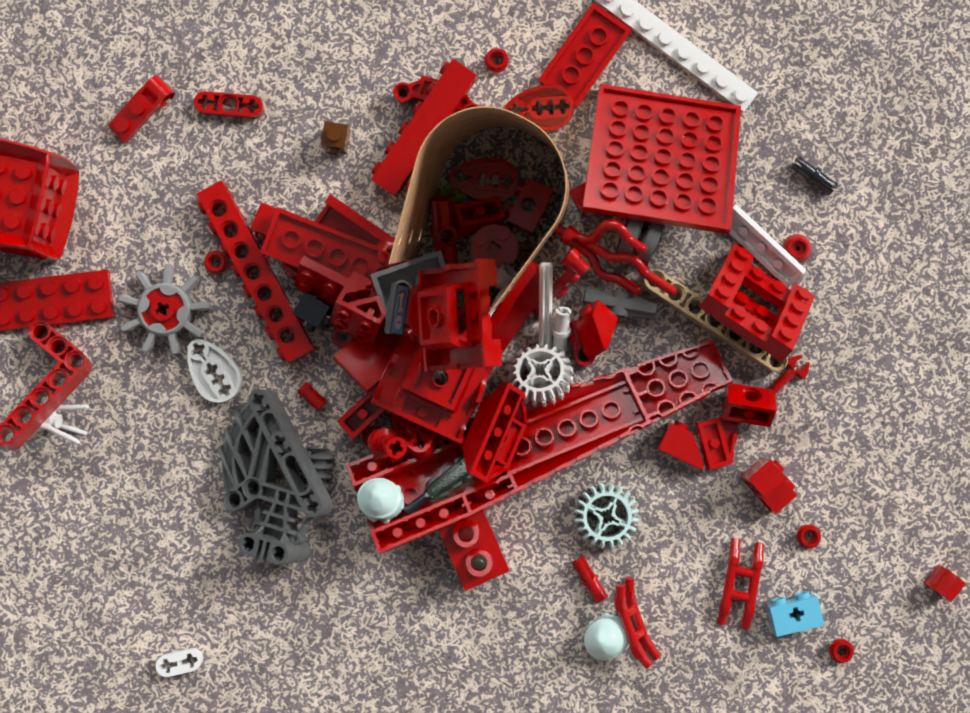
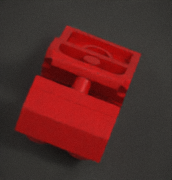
M303 256L299 263L295 286L306 294H312L320 298L327 305H334L329 323L333 324L337 330L346 331L354 335L359 341L368 342L373 345L380 333L387 312L380 295L370 297L373 288L372 281L355 271L347 278Z

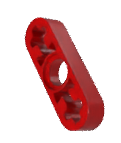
M202 91L194 98L195 108L204 115L257 119L264 112L263 102L254 95ZM205 97H207L210 102L217 103L219 110H216L215 105H207L206 109H204L200 101H204ZM227 99H233L236 103L234 110L225 111L223 103ZM240 100H243V105L248 106L255 101L259 108L254 109V113H251L248 108L241 107Z

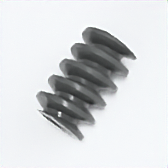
M306 446L305 449L312 452L309 458L325 488H329L330 483L324 479L332 477V474L326 470L333 468L334 465L328 462V460L334 459L335 455L330 453L329 449ZM302 474L301 478L307 481L305 475ZM308 481L304 483L306 489L308 488Z

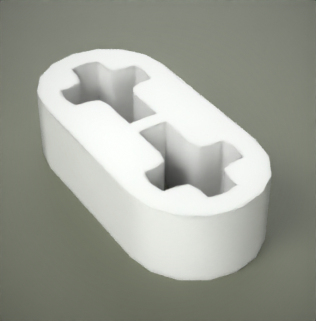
M196 648L167 653L157 660L156 670L163 677L192 672L202 665L203 655ZM190 653L192 657H197L194 666L190 662L182 663V660L188 658ZM166 659L170 663L177 661V665L172 666L170 671L162 667Z

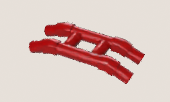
M731 538L724 589L716 620L718 624H726L731 609V600L746 602L740 627L743 629L750 628L755 613L759 580L763 568V543H754L751 569L737 566L740 558V539ZM736 576L750 578L748 592L733 590Z
M626 577L625 585L616 584L614 607L619 614L632 655L647 669L653 662L646 655V652L654 661L660 658L662 654L654 646L655 644L651 641L636 603L634 578ZM630 617H632V620H633V623H634V626H635L636 630H634V627H633V624H632V621H631Z

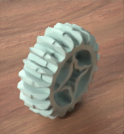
M599 483L600 491L598 492L594 486H591L590 491L592 495L589 496L584 491L582 495L586 498V501L577 500L582 509H574V513L581 514V517L574 518V522L583 524L577 528V531L582 532L586 530L582 538L587 540L592 536L590 540L592 546L596 544L597 540H600L599 547L602 549L605 546V541H608L610 548H614L613 540H616L620 546L623 545L620 537L624 536L627 540H630L631 537L626 532L628 529L636 532V528L631 526V522H639L638 518L632 517V514L639 513V509L630 508L636 501L634 499L627 501L631 495L628 491L620 495L623 489L621 486H618L614 492L612 483L608 484L607 490H605L603 483ZM612 496L610 501L603 507L591 504L599 497ZM618 500L622 502L625 508V521L615 514ZM606 509H609V514L617 521L611 519L610 521L602 522L603 517L595 510L606 512ZM587 511L592 512L598 518L595 531H592L588 525ZM614 524L621 527L614 534L601 535L609 525Z

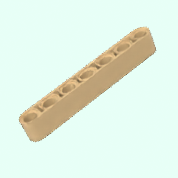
M658 269L650 270L677 288L680 294L677 301L671 300L666 292L658 287L650 286L646 279H642L643 288L647 292L764 369L775 372L783 370L787 366L788 357L783 362L780 361L777 367H773L770 364L771 355L761 348L757 354L752 353L749 349L750 342L739 336L737 341L732 340L729 336L730 329L721 323L717 327H712L709 324L710 314L701 308L697 314L691 313L688 308L689 303L694 301L700 304L703 298Z

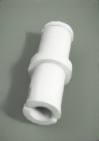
M558 307L556 309L555 325L552 327V348L556 346L558 353L562 351L567 353V341L571 335V328L569 327L571 310L568 307Z

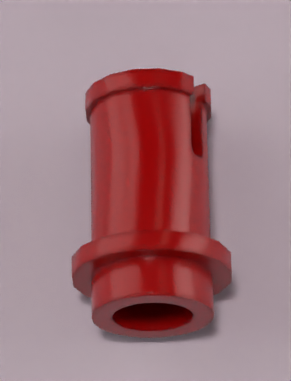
M305 382L297 391L300 395L299 398L305 399L318 412L328 400L312 387V383L308 384Z

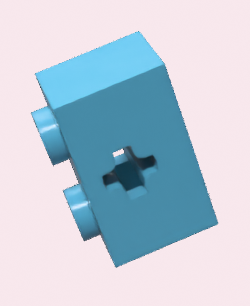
M803 591L794 594L795 598L786 600L785 597H778L772 599V603L766 605L772 633L779 637L825 626L818 597L814 594H809V591ZM793 608L799 610V612L795 613V617L789 615L793 613Z

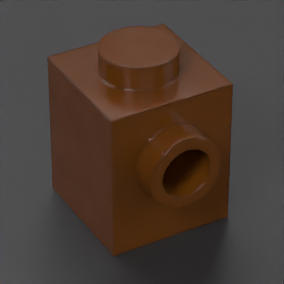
M324 121L320 145L323 150H326V153L332 155L347 154L351 134L349 125Z

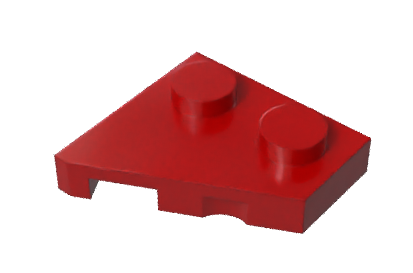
M722 416L695 423L707 470L733 464L734 445L737 442L738 436L736 433L738 422L722 420Z

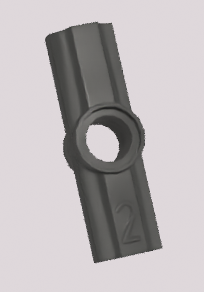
M585 288L582 307L587 303L592 304L599 299L618 317L628 318V316L639 319L654 320L657 309L656 299L633 296L632 293L611 290L610 292L595 288Z

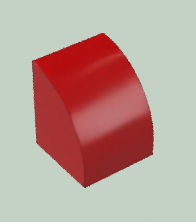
M937 565L923 582L940 598L952 602L967 584L941 565Z

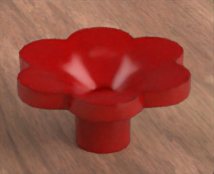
M388 237L386 241H380L377 246L379 250L377 259L380 262H385L388 267H393L397 264H389L391 256L389 250L393 248L395 237Z

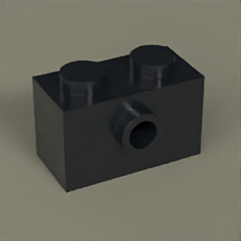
M304 292L292 314L304 320L302 325L313 331L316 328L324 331L325 327L330 328L332 325L329 322L333 308Z

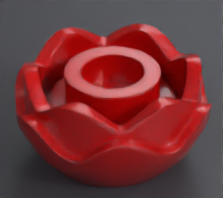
M794 234L788 236L783 241L782 248L797 262H805L810 257L812 246L805 236Z

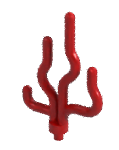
M605 220L590 235L578 232L571 225L565 228L558 224L554 230L555 233L561 236L560 242L571 247L568 253L573 248L578 250L589 260L591 269L600 279L619 284L634 295L641 293V288L618 273L605 271L601 267L597 255L612 263H630L644 279L671 296L677 294L675 286L651 272L638 256L631 253H612L597 244L606 231L612 229L618 232L623 241L639 253H645L647 246L634 238L627 227L621 222Z

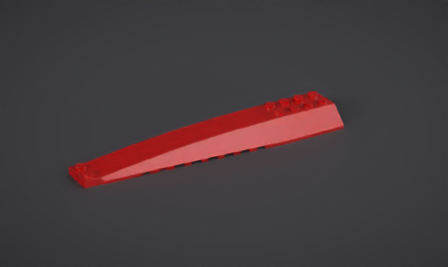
M710 340L693 348H684L637 363L636 366L630 368L625 367L605 376L600 375L580 384L579 382L570 385L569 393L563 392V400L558 397L555 398V405L551 401H547L545 407L542 405V402H538L537 406L534 407L532 401L525 404L527 426L509 469L488 483L476 477L470 480L466 479L470 474L466 471L464 458L457 464H454V460L463 454L462 446L474 418H471L468 422L462 444H457L438 435L432 453L426 458H417L407 450L405 455L399 459L392 457L380 458L371 454L345 466L357 493L366 481L375 478H385L401 487L404 507L424 492L430 497V501L414 513L408 515L402 509L401 513L387 524L380 520L372 522L367 518L371 535L380 555L467 519L710 395V393L732 385L733 379L713 340ZM419 438V449L424 448V443L422 439ZM446 466H452L444 475H441V471ZM434 476L439 477L438 480L429 486V481ZM463 480V484L460 487H458L457 489L451 488L452 486ZM449 490L447 496L442 499L438 498L443 492Z

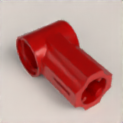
M574 320L569 323L571 328L569 341L574 362L579 367H589L594 362L596 356L588 362L579 360L578 353L584 350L576 327L578 320Z

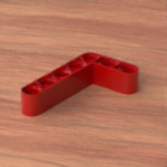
M44 321L33 323L29 328V336L58 363L0 424V445L10 451L18 450L92 371V362L86 355ZM48 331L44 338L39 339L41 333ZM60 346H65L61 353H56ZM78 360H83L81 366L74 368V364ZM61 378H66L64 384L57 386V382ZM48 396L47 402L40 405V400ZM31 414L30 420L26 423H23V418L26 415ZM13 432L12 439L5 442L6 436Z

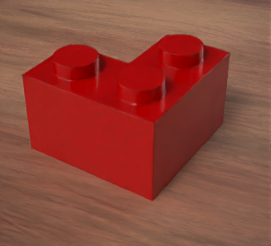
M760 458L740 476L743 482L773 514L780 512L798 496L794 492L795 485L783 474L785 469L777 460L772 461L771 459Z

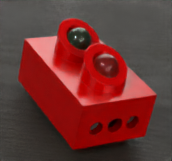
M484 510L438 530L465 591L510 571V567Z

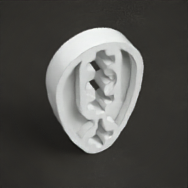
M203 339L192 340L188 345L187 361L193 383L200 395L211 402H227L233 399L239 393L243 383L242 372L238 365L224 350L215 344ZM196 344L205 346L202 350L204 357L200 354H194ZM209 364L217 365L216 373L219 376L224 375L225 377L222 380L223 384L231 386L229 396L226 394L221 395L222 386L214 384L213 381L216 380V377L213 374H207Z

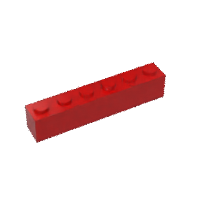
M454 58L450 63L448 61L444 63L439 71L441 77L437 83L433 81L425 92L428 96L424 102L419 101L412 111L414 116L409 123L404 122L398 131L400 137L396 143L392 141L384 152L387 156L382 163L378 161L371 171V174H373L371 180L393 196L397 197L411 177L418 152L425 138L437 124L454 114L478 79L475 73Z

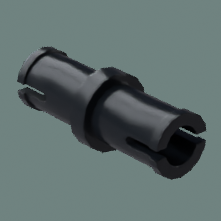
M800 155L794 161L801 166L796 163H792L790 166L791 169L806 178L808 184L813 183L828 196L834 191L830 187L836 188L838 185L837 182L821 172L822 169L820 167H814Z

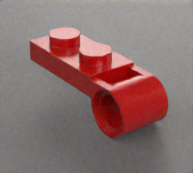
M155 75L136 92L107 126L123 142L127 143L159 107L166 106L168 104L166 101L169 98L170 100L174 98L175 92L158 75Z

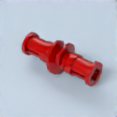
M371 426L363 432V443L377 457L399 459L407 451L405 440L399 437L392 428L382 427L379 429Z

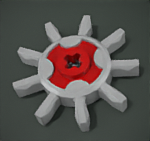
M171 264L164 265L163 281L155 285L151 283L148 276L143 272L138 271L135 273L139 283L145 289L139 299L129 295L119 296L120 302L137 307L138 318L122 325V331H134L141 326L149 331L142 350L145 352H151L158 336L167 337L172 354L177 355L181 354L177 334L186 329L193 336L203 338L205 335L199 327L193 325L190 321L194 311H207L212 309V304L203 301L191 302L188 293L200 281L195 275L190 277L182 287L173 285L174 268ZM163 305L169 307L166 310L168 313L167 315L161 313V311H163Z

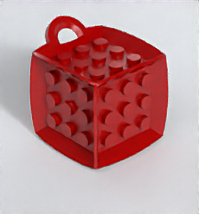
M0 138V251L40 259L59 260L61 258L71 228L78 192L79 170L73 162L53 152Z

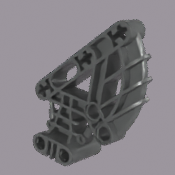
M255 389L250 393L248 402L243 408H238L234 411L235 419L231 427L227 426L224 429L225 444L219 446V453L222 459V475L226 490L223 503L229 511H247L256 506V510H254L255 522L251 526L254 532L243 534L238 541L241 553L253 558H259L260 560H266V562L275 565L304 562L311 554L310 546L305 542V535L310 528L309 524L314 517L328 516L332 512L333 503L278 395L274 391ZM258 426H260L259 432H258V435H257L256 429H257ZM248 448H250L253 454L252 460L248 455ZM295 460H297L308 481L307 489L304 487V483L295 468ZM278 463L290 487L273 482ZM257 483L259 484V492H258V493H257V491H256V485H257ZM238 496L240 497V504L237 502ZM266 500L273 504L270 509L261 510V502ZM298 511H302L308 518L297 529L298 522H302V518L298 517Z

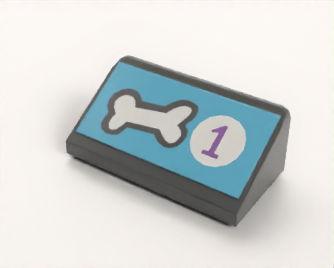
M392 283L390 286L384 332L387 334H403L409 286Z

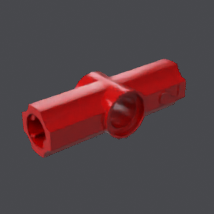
M450 196L433 197L429 200L432 222L430 235L434 240L435 252L441 250L446 265L458 264L456 247L458 232L454 228L452 199ZM447 229V234H446V236L443 237V238H440V237H441V233H442L444 230Z

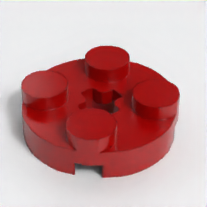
M498 224L486 225L480 228L473 235L470 244L472 261L475 262V259H495L498 268L503 264L511 267L518 255V242L515 235L506 226ZM490 243L501 246V249L498 250V255L493 256L492 252L487 251V248L491 246Z

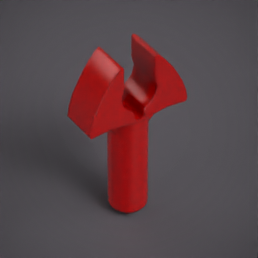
M803 355L789 357L787 370L770 388L778 393L794 376L805 379L810 362H806L801 369L794 370L796 361Z

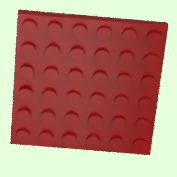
M600 84L582 211L729 235L732 223L741 106Z

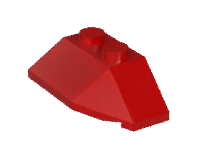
M509 382L503 383L481 402L462 446L467 473L485 483L490 482L493 478L509 469L527 426V412L524 401L526 400L525 392Z

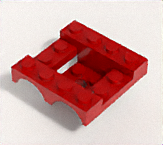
M734 243L725 255L724 263L712 279L711 288L698 307L754 346L761 348L783 362L794 349L815 296L806 288L800 287L796 283L789 289L782 282L773 279L761 268L751 264L755 256L750 254L747 249ZM741 283L779 309L772 314L766 307L757 304L748 298L746 294L739 292L738 289Z
M475 259V262L448 264L444 265V268L418 270L419 292L417 293L420 345L423 347L424 371L502 366L501 340L492 339V323L490 314H488L490 312L489 287L497 286L495 259ZM464 291L467 326V341L459 342V325L457 321L458 302L456 292Z
M405 325L403 334L398 339L370 404L407 419L457 444H462L468 422L482 400L487 379L494 366L441 370L446 374L447 379L443 385H438L434 381V374L437 371H424L423 347L417 341L413 342L405 332L407 328ZM458 334L459 342L467 341L466 337Z

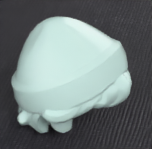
M375 478L366 481L360 487L357 493V503L360 510L372 522L380 520L387 524L401 513L404 508V497L399 485H395L385 478Z
M603 613L602 617L589 622L584 637V644L588 653L595 659L611 660L621 655L624 649L629 647V642L619 616Z

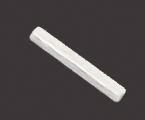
M542 262L539 264V346L544 348L547 343L549 350H551L553 267L550 262Z

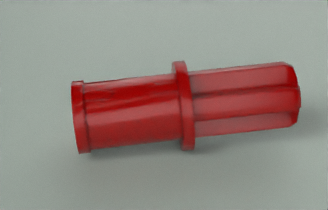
M584 556L575 559L572 562L573 566L583 581L581 583L582 586H586L594 603L598 604L605 600L608 594H606L597 579L599 577L598 574L593 572Z

